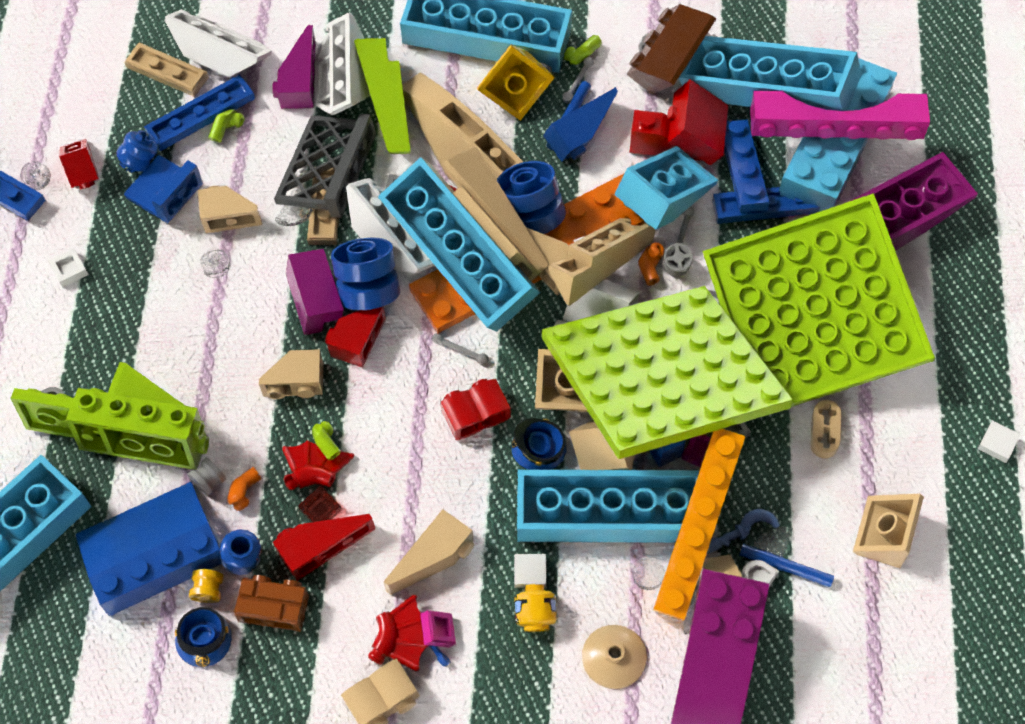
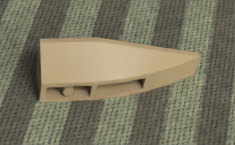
M420 72L402 84L404 99L445 175L457 188L462 185L443 163L471 147L478 149L496 180L506 169L523 163L476 114L435 81Z

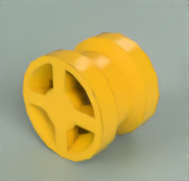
M194 570L191 576L194 584L193 588L189 590V599L201 603L220 602L221 593L219 585L223 583L224 575L215 570Z

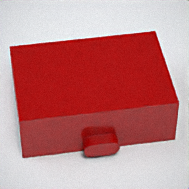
M690 79L674 92L673 104L668 109L667 118L670 120L668 144L681 146L711 166L724 156L728 104Z

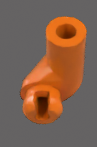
M657 242L647 246L638 260V266L648 286L655 285L660 281L655 267L661 260L665 250Z
M254 467L231 483L227 500L229 505L232 504L236 511H241L249 505V500L245 496L247 489L262 479Z

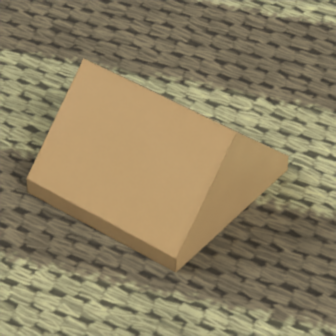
M594 420L569 431L580 470H632L635 455L618 460Z
M922 494L868 496L853 552L856 555L900 568L909 555L924 496Z

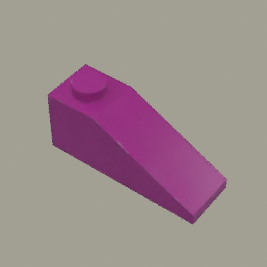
M313 25L306 26L278 69L277 81H273V97L278 98L281 109L313 108L316 38Z

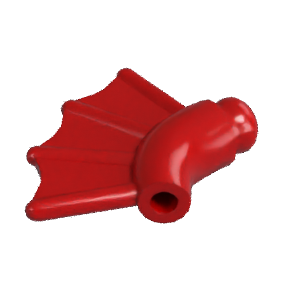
M308 440L298 446H283L282 451L292 472L285 475L283 480L288 490H294L297 487L301 489L314 484L330 487L335 480V475L354 458V454L341 451L336 458L328 461L318 446Z
M416 595L409 597L391 612H383L376 616L379 632L371 646L373 649L368 654V659L372 662L374 661L377 665H382L387 657L393 660L397 659L400 664L416 672L420 670V657L429 645H424L421 613L417 606Z

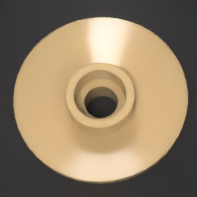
M621 625L600 627L590 634L583 646L582 663L587 675L595 683L605 688L621 689L632 685L640 678L646 666L647 654L641 638L631 629ZM611 649H618L621 655L618 658H612L608 652Z

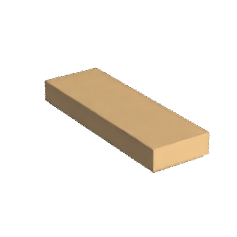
M138 43L124 61L126 68L193 97L197 95L209 78L207 71L142 43Z
M331 168L320 174V176L324 180L334 175L335 170ZM316 177L313 178L312 185L319 182ZM322 189L311 195V198L323 200L326 191ZM310 208L308 245H337L339 218L331 217L328 210Z

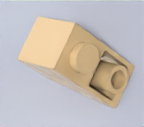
M320 349L290 350L259 378V387L263 397L282 399L285 396L311 398L315 395H323L324 362Z

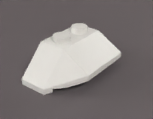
M182 9L165 16V22L183 56L193 60L199 66H206L215 70L221 76L230 77L272 54V50L263 43L217 22L200 16H193Z
M347 13L328 23L326 28L328 33L322 40L315 59V106L332 116L371 96L354 43L355 39H364V36L351 13Z
M370 178L347 185L351 225L360 238L375 237L390 241L393 246L396 263L394 269L396 271L417 273L435 266L378 198L385 190L384 188L377 186L376 182Z

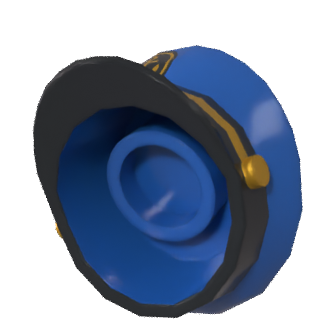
M528 418L518 423L512 441V455L519 465L528 470H550L557 467L564 460L567 447L565 436L560 427L548 419Z
M199 607L190 610L184 614L178 623L177 630H175V646L178 655L183 661L192 666L207 667L218 663L225 657L231 646L232 634L230 626L226 619L212 608Z

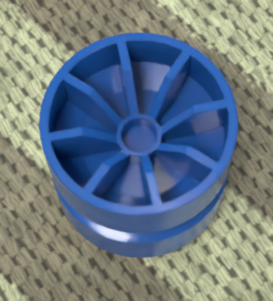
M542 161L519 163L506 169L497 178V182L526 228L546 234L563 222L566 211L561 193L559 192L555 171L550 164Z
M375 237L360 238L343 243L332 251L331 261L334 275L338 278L336 286L343 307L352 310H370L388 305L399 297L400 285L397 271L394 269L396 263L393 246L390 241Z

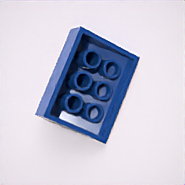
M191 482L75 534L99 605L109 617L191 579L194 570H210L221 565L220 545Z

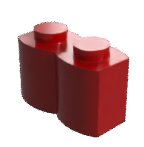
M496 379L478 380L469 390L461 392L459 390L452 391L440 401L441 411L455 440L470 437L483 429L493 427L511 418V408Z

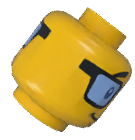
M526 585L525 592H520L515 596V621L519 626L524 627V632L549 631V626L557 621L556 596L551 591H544V585Z

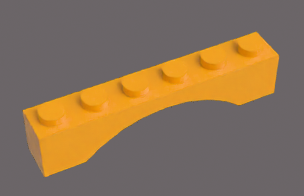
M725 429L712 432L653 611L680 621L685 620L745 436Z

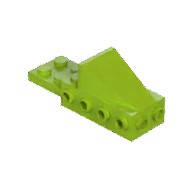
M119 362L108 393L98 388H78L75 397L72 398L62 393L53 395L42 393L33 388H28L27 390L14 388L10 398L26 430L72 437L75 439L79 450L197 470L202 454H206L209 448V437L206 436L204 430L205 423L201 420L198 408L185 406L124 362Z

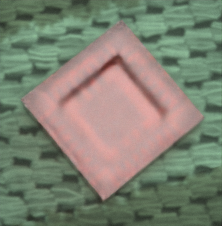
M322 486L318 487L298 505V509L310 522L333 519L342 511L341 505Z

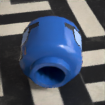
M238 529L231 531L223 538L220 544L221 564L232 574L244 575L256 569L260 562L261 545L259 539L248 530Z

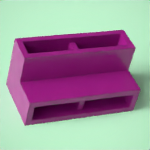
M324 249L289 254L285 275L304 335L322 332L324 322L338 320L343 315L342 303Z

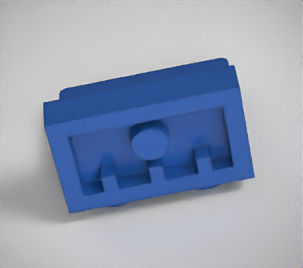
M158 155L126 190L124 195L129 201L168 224L201 187L203 181L197 165L187 160L182 167H179Z

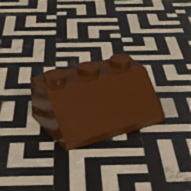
M678 4L671 9L667 7L658 18L660 23L656 30H651L644 39L643 43L646 45L643 50L637 52L631 59L629 65L632 67L626 75L650 94L674 86L717 18L682 4Z

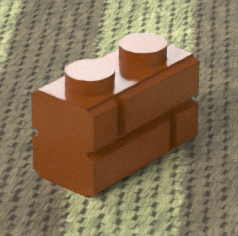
M253 575L252 579L243 578L241 581L234 615L240 623L301 632L309 594L306 587H302V583L298 581L284 580L283 584L271 582L269 577Z

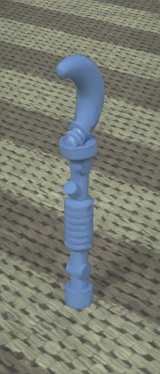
M751 510L745 514L741 524L735 525L736 530L728 532L720 538H712L706 555L722 548V545L729 546L730 540H736L737 537L741 540L746 539V536L750 533L751 526L756 522L764 521L771 524L774 528L779 527V522L774 514L767 510Z

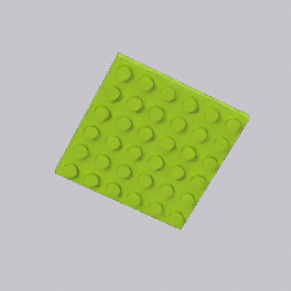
M874 193L702 251L720 306L792 398L791 407L935 361L933 351Z
M705 286L542 329V340L618 460L791 408L792 398Z

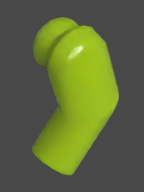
M592 35L577 49L568 47L564 53V59L570 61L572 65L580 64L602 45L601 38L598 35Z
M233 109L218 114L208 138L221 143L227 128L233 126L239 128L243 125L244 115L237 113V110Z
M323 421L313 426L312 435L318 448L330 461L336 458L341 451L330 437L333 433L332 425L327 421Z

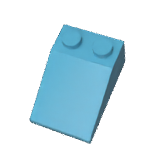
M676 146L627 168L614 195L626 207L638 214L647 225L657 230L673 222L713 188L717 184L718 179Z

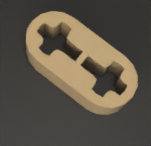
M831 400L818 402L814 407L811 417V450L817 457L826 459L836 454L841 439V409L838 404ZM823 410H827L831 416L828 425L824 424ZM824 433L828 434L827 441L830 444L827 449L823 448V443H821Z

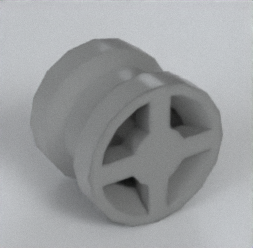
M682 243L670 245L663 257L664 270L672 276L685 275L693 261L691 249Z
M207 457L201 461V466L197 470L192 469L187 474L190 480L206 496L213 492V487L216 484H222L226 480L222 471Z

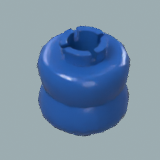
M145 131L128 132L124 137L123 144L117 149L116 156L120 161V165L124 169L128 167L127 171L129 172L144 171L150 165V160L157 154L158 148L153 136L150 134L146 136L147 132Z

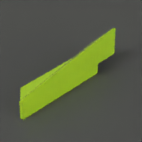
M385 38L355 39L354 43L387 151L390 154H410L399 61H388Z

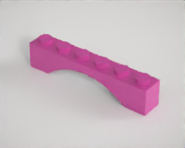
M754 91L750 107L752 136L766 138L783 136L792 138L820 137L823 139L844 137L850 139L916 140L924 139L930 124L927 94L898 93L891 99L874 107L861 110L836 111L810 106L792 98L783 91Z

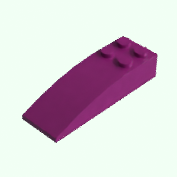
M941 152L852 200L874 193L896 251L976 198L978 193L945 153Z
M707 569L702 570L670 724H741L769 583Z

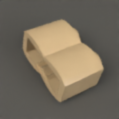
M395 659L376 670L369 677L348 688L341 696L358 724H387V718L396 712L403 714L416 705L415 700L419 697V694L399 661Z

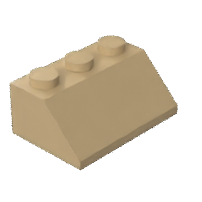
M538 349L535 409L588 412L549 349Z

